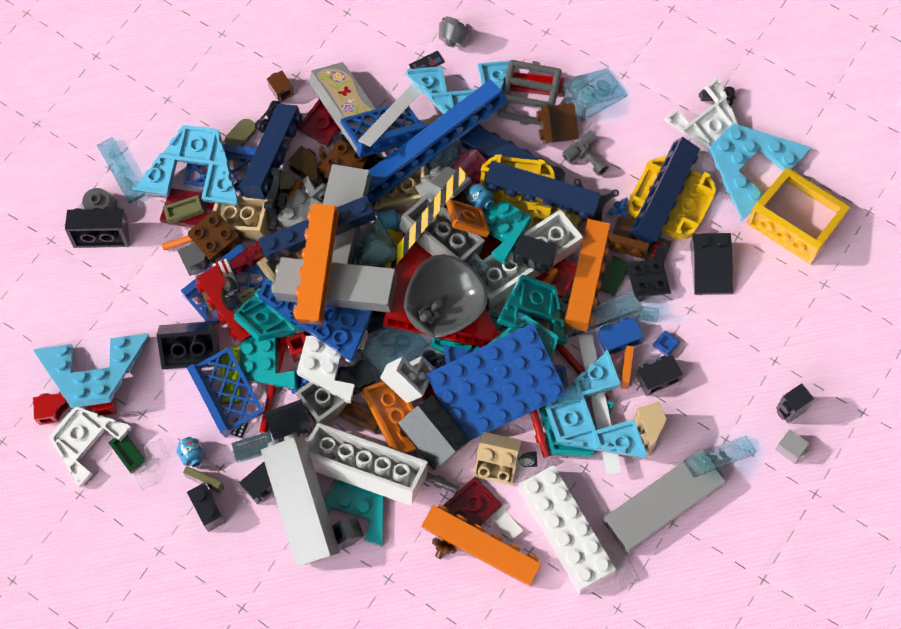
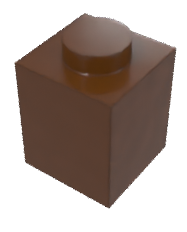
M283 70L275 72L266 78L268 87L277 101L283 102L295 95L293 86Z

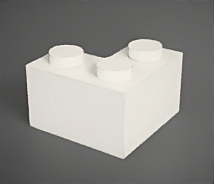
M423 356L410 362L401 357L386 365L381 379L406 403H409L424 395L429 384L426 374L435 370V368Z

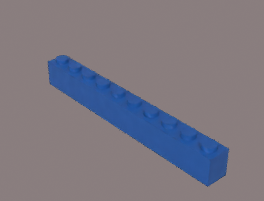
M490 79L369 170L372 178L367 195L370 204L372 205L508 103L502 90Z

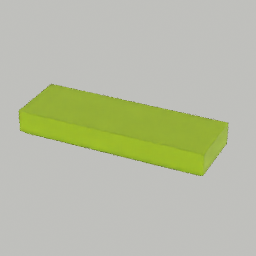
M240 346L230 347L240 365ZM229 354L221 357L222 365L229 366L231 360ZM221 368V378H225L227 369ZM231 370L228 380L237 382L240 374ZM227 383L224 393L233 395L236 385ZM239 386L236 395L238 397H241V386ZM222 396L221 404H230L231 398ZM235 399L234 403H241V400Z

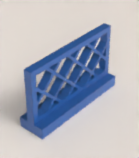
M390 106L341 118L340 120L341 125L357 147L356 153L359 157L402 146L425 129L427 125L424 121L420 122L408 106L405 109L406 115L401 114L398 117L403 119V122L394 121L391 124L398 127V129L392 130L388 127L373 145L369 147L358 141L357 134L363 136L367 132L360 129L361 125L370 128ZM366 118H371V119H374L375 121H374V123H370V122L364 121V119H366ZM406 121H409V122H412V123H414V124H413V125H406L405 122H406ZM351 122L356 123V124H358V127L355 128V127L349 126L348 123H351Z
M223 144L227 161L230 162L232 159H235L240 163L233 170L230 169V172L237 181L234 184L235 191L243 193L241 187H237L242 179L238 180L234 173L242 167L245 171L247 170L245 165L251 162L257 148ZM187 163L183 184L204 187L205 182L201 181L206 180L207 173L202 175L198 169L203 165L193 164L194 167L191 169L192 164ZM197 170L201 177L196 181H190V174Z
M239 244L217 262L227 259L228 263H230L245 248ZM255 263L249 270L245 269L242 272L249 273L248 282H237V284L247 286V289L250 286H254L253 288L256 291L262 287V284L268 278ZM251 273L259 274L263 280L259 283H250ZM195 278L181 289V294L205 322L210 321L206 316L208 308L206 302L205 305L196 304L193 301L195 296L203 295L195 286L197 283ZM237 294L229 296L232 297V304L226 307L229 311H232L240 304L238 300L235 301ZM216 316V317L213 318L211 321H217V322H218L219 320H218V318H217V316Z
M230 347L197 365L192 364L186 367L217 428L224 437L232 434L231 431L265 413ZM229 354L231 357L229 366L219 364L221 357ZM207 365L214 366L212 375L204 374L201 368ZM218 367L227 369L224 379L215 377ZM231 370L240 374L237 382L228 380ZM214 380L223 382L220 392L212 390L211 387ZM227 383L236 385L233 395L224 393ZM239 386L248 389L246 398L236 396ZM222 396L231 398L228 408L220 405ZM235 399L245 401L242 411L232 409ZM248 402L256 404L257 411L252 414L245 413ZM230 413L240 414L238 422L231 425L228 420Z

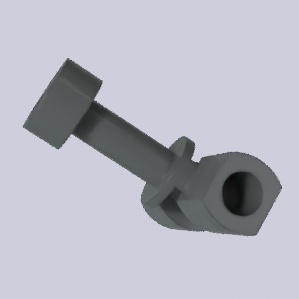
M591 130L580 138V142L576 146L571 145L562 153L563 158L568 163H571L577 157H585L594 166L593 171L598 176L602 175L609 167L604 160L599 161L590 152L591 146L597 142V136Z

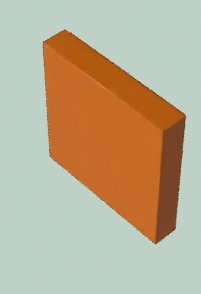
M451 199L448 200L446 206L453 228L483 237L489 235L490 231L481 208Z

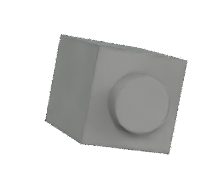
M789 429L775 450L795 464L798 459L802 461L809 452L806 450L809 442Z

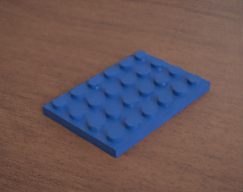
M534 323L426 374L441 406L470 441L481 436L483 432L488 433L568 395Z

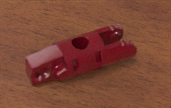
M259 241L252 244L230 261L229 266L232 268L233 273L239 274L264 257Z

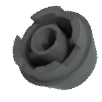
M448 16L446 18L443 17L442 21L439 22V39L445 42V45L448 47L462 48L472 37L473 27L469 24L465 26L458 19Z
M101 188L88 190L84 194L81 203V209H111L118 207L115 196Z

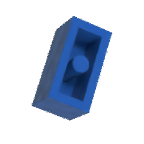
M625 317L614 325L607 324L602 326L598 331L597 338L604 352L608 350L611 356L624 351L627 346L634 347L642 344L644 336L635 317L629 319Z

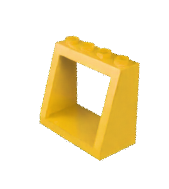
M786 167L753 207L747 225L811 265L844 220L851 207L844 201L833 197L828 191L817 187L812 181L801 177L796 171ZM785 181L836 212L817 239H814L765 208V205Z

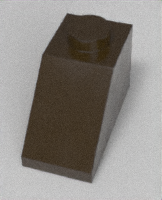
M300 146L287 161L289 169L302 179L309 176L319 181L315 152L310 148L306 149Z

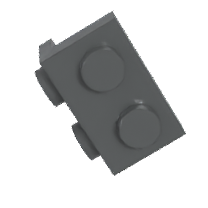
M306 176L302 180L306 193L311 198L323 203L327 185Z

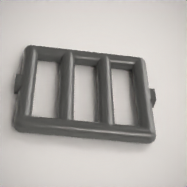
M510 60L503 94L507 101L534 107L553 106L556 103L562 70L560 68L540 65V62L536 61L528 63ZM515 68L553 74L552 85L513 78ZM511 85L549 91V101L509 95ZM507 103L498 110L499 118L519 121L522 125H527V123L540 125V122H537V117L506 112Z

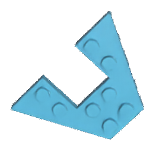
M509 61L478 63L477 69L481 86L491 79L503 90ZM442 66L406 69L407 77L443 114L477 90L447 92Z
M733 123L708 150L711 157L715 160V166L721 173L722 182L727 193L730 194L731 202L735 205L740 216L739 220L742 222L752 212L753 207L765 193L740 173L739 170L758 151L782 171L786 167L791 170L808 153L811 147Z
M182 125L177 135L168 143L169 146L163 153L158 155L151 168L146 170L145 176L137 186L132 188L134 192L169 197L177 162L206 165L209 168L201 199L205 202L239 206L221 134L218 129Z
M149 333L110 338L109 368L73 372L74 348L72 344L38 348L33 351L63 397H65L69 406L74 408L110 403L115 396V392L122 385V379L126 373L129 374L135 364V359L141 355V349L144 344L150 340Z
M608 350L595 363H592L585 372H582L573 380V383L565 389L568 395L545 406L557 444L647 458V453L634 419L596 430L585 402V397L620 388L621 386Z

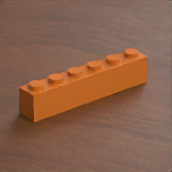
M312 204L311 210L308 211L309 227L305 230V240L307 241L306 247L302 250V259L304 261L303 267H300L299 270L301 281L300 286H297L296 290L298 302L293 310V315L299 323L323 325L339 210L335 205Z
M591 219L587 220L565 318L566 328L587 332L588 325H593L595 314H591L592 308L596 309L598 297H595L596 291L600 292L602 280L598 279L599 274H604L605 264L602 263L603 258L607 259L609 247H606V242H610L612 231H609L610 223Z
M440 504L438 507L434 505L431 507L421 526L422 529L528 587L531 585L541 565L538 562V557L530 553L528 555L521 553V548L512 543L509 546L504 544L501 537L493 533L491 536L484 533L485 529L477 524L473 526L467 524L466 518L458 514L456 516L449 514V509Z

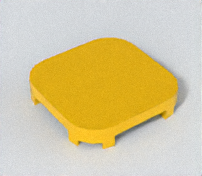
M501 154L488 159L482 165L480 184L485 186V180L492 160L555 179V173L552 167L544 160L539 159L537 161L503 157ZM492 191L494 194L493 206L506 201L531 216L532 223L527 231L551 216L552 208L544 207L540 202L530 203L525 201L524 197H510L504 191Z
M666 155L648 161L633 193L630 195L628 211L634 220H636ZM690 169L691 174L683 184V191L677 196V204L668 215L670 217L669 221L663 226L662 234L674 239L683 240L692 237L698 231L716 190L714 182L710 178L711 175L707 172L701 174Z

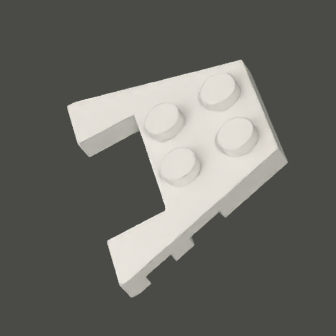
M719 77L704 87L715 101V104L692 122H689L678 108L664 118L665 122L707 150L733 123L738 125L733 110L727 102V95L721 87L720 83L722 82Z
M365 331L358 349L364 350L368 331ZM306 336L297 375L318 387L321 386L334 396H339L345 402L351 403L355 388L354 384L335 381L342 355L314 336Z
M74 407L51 433L49 438L65 462L76 485L82 488L93 474L81 465L79 460L105 430L121 442L132 427L114 419L100 416L94 412Z

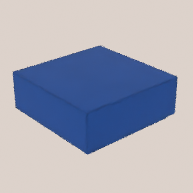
M664 330L652 346L668 357L680 344V341Z

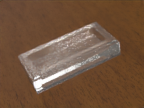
M621 542L605 550L616 569L614 576L621 589L640 580Z

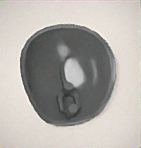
M446 254L434 255L424 260L414 272L406 290L404 308L408 319L419 331L429 336L441 337L453 334L475 321L483 313L487 305L488 293L478 273L463 260Z

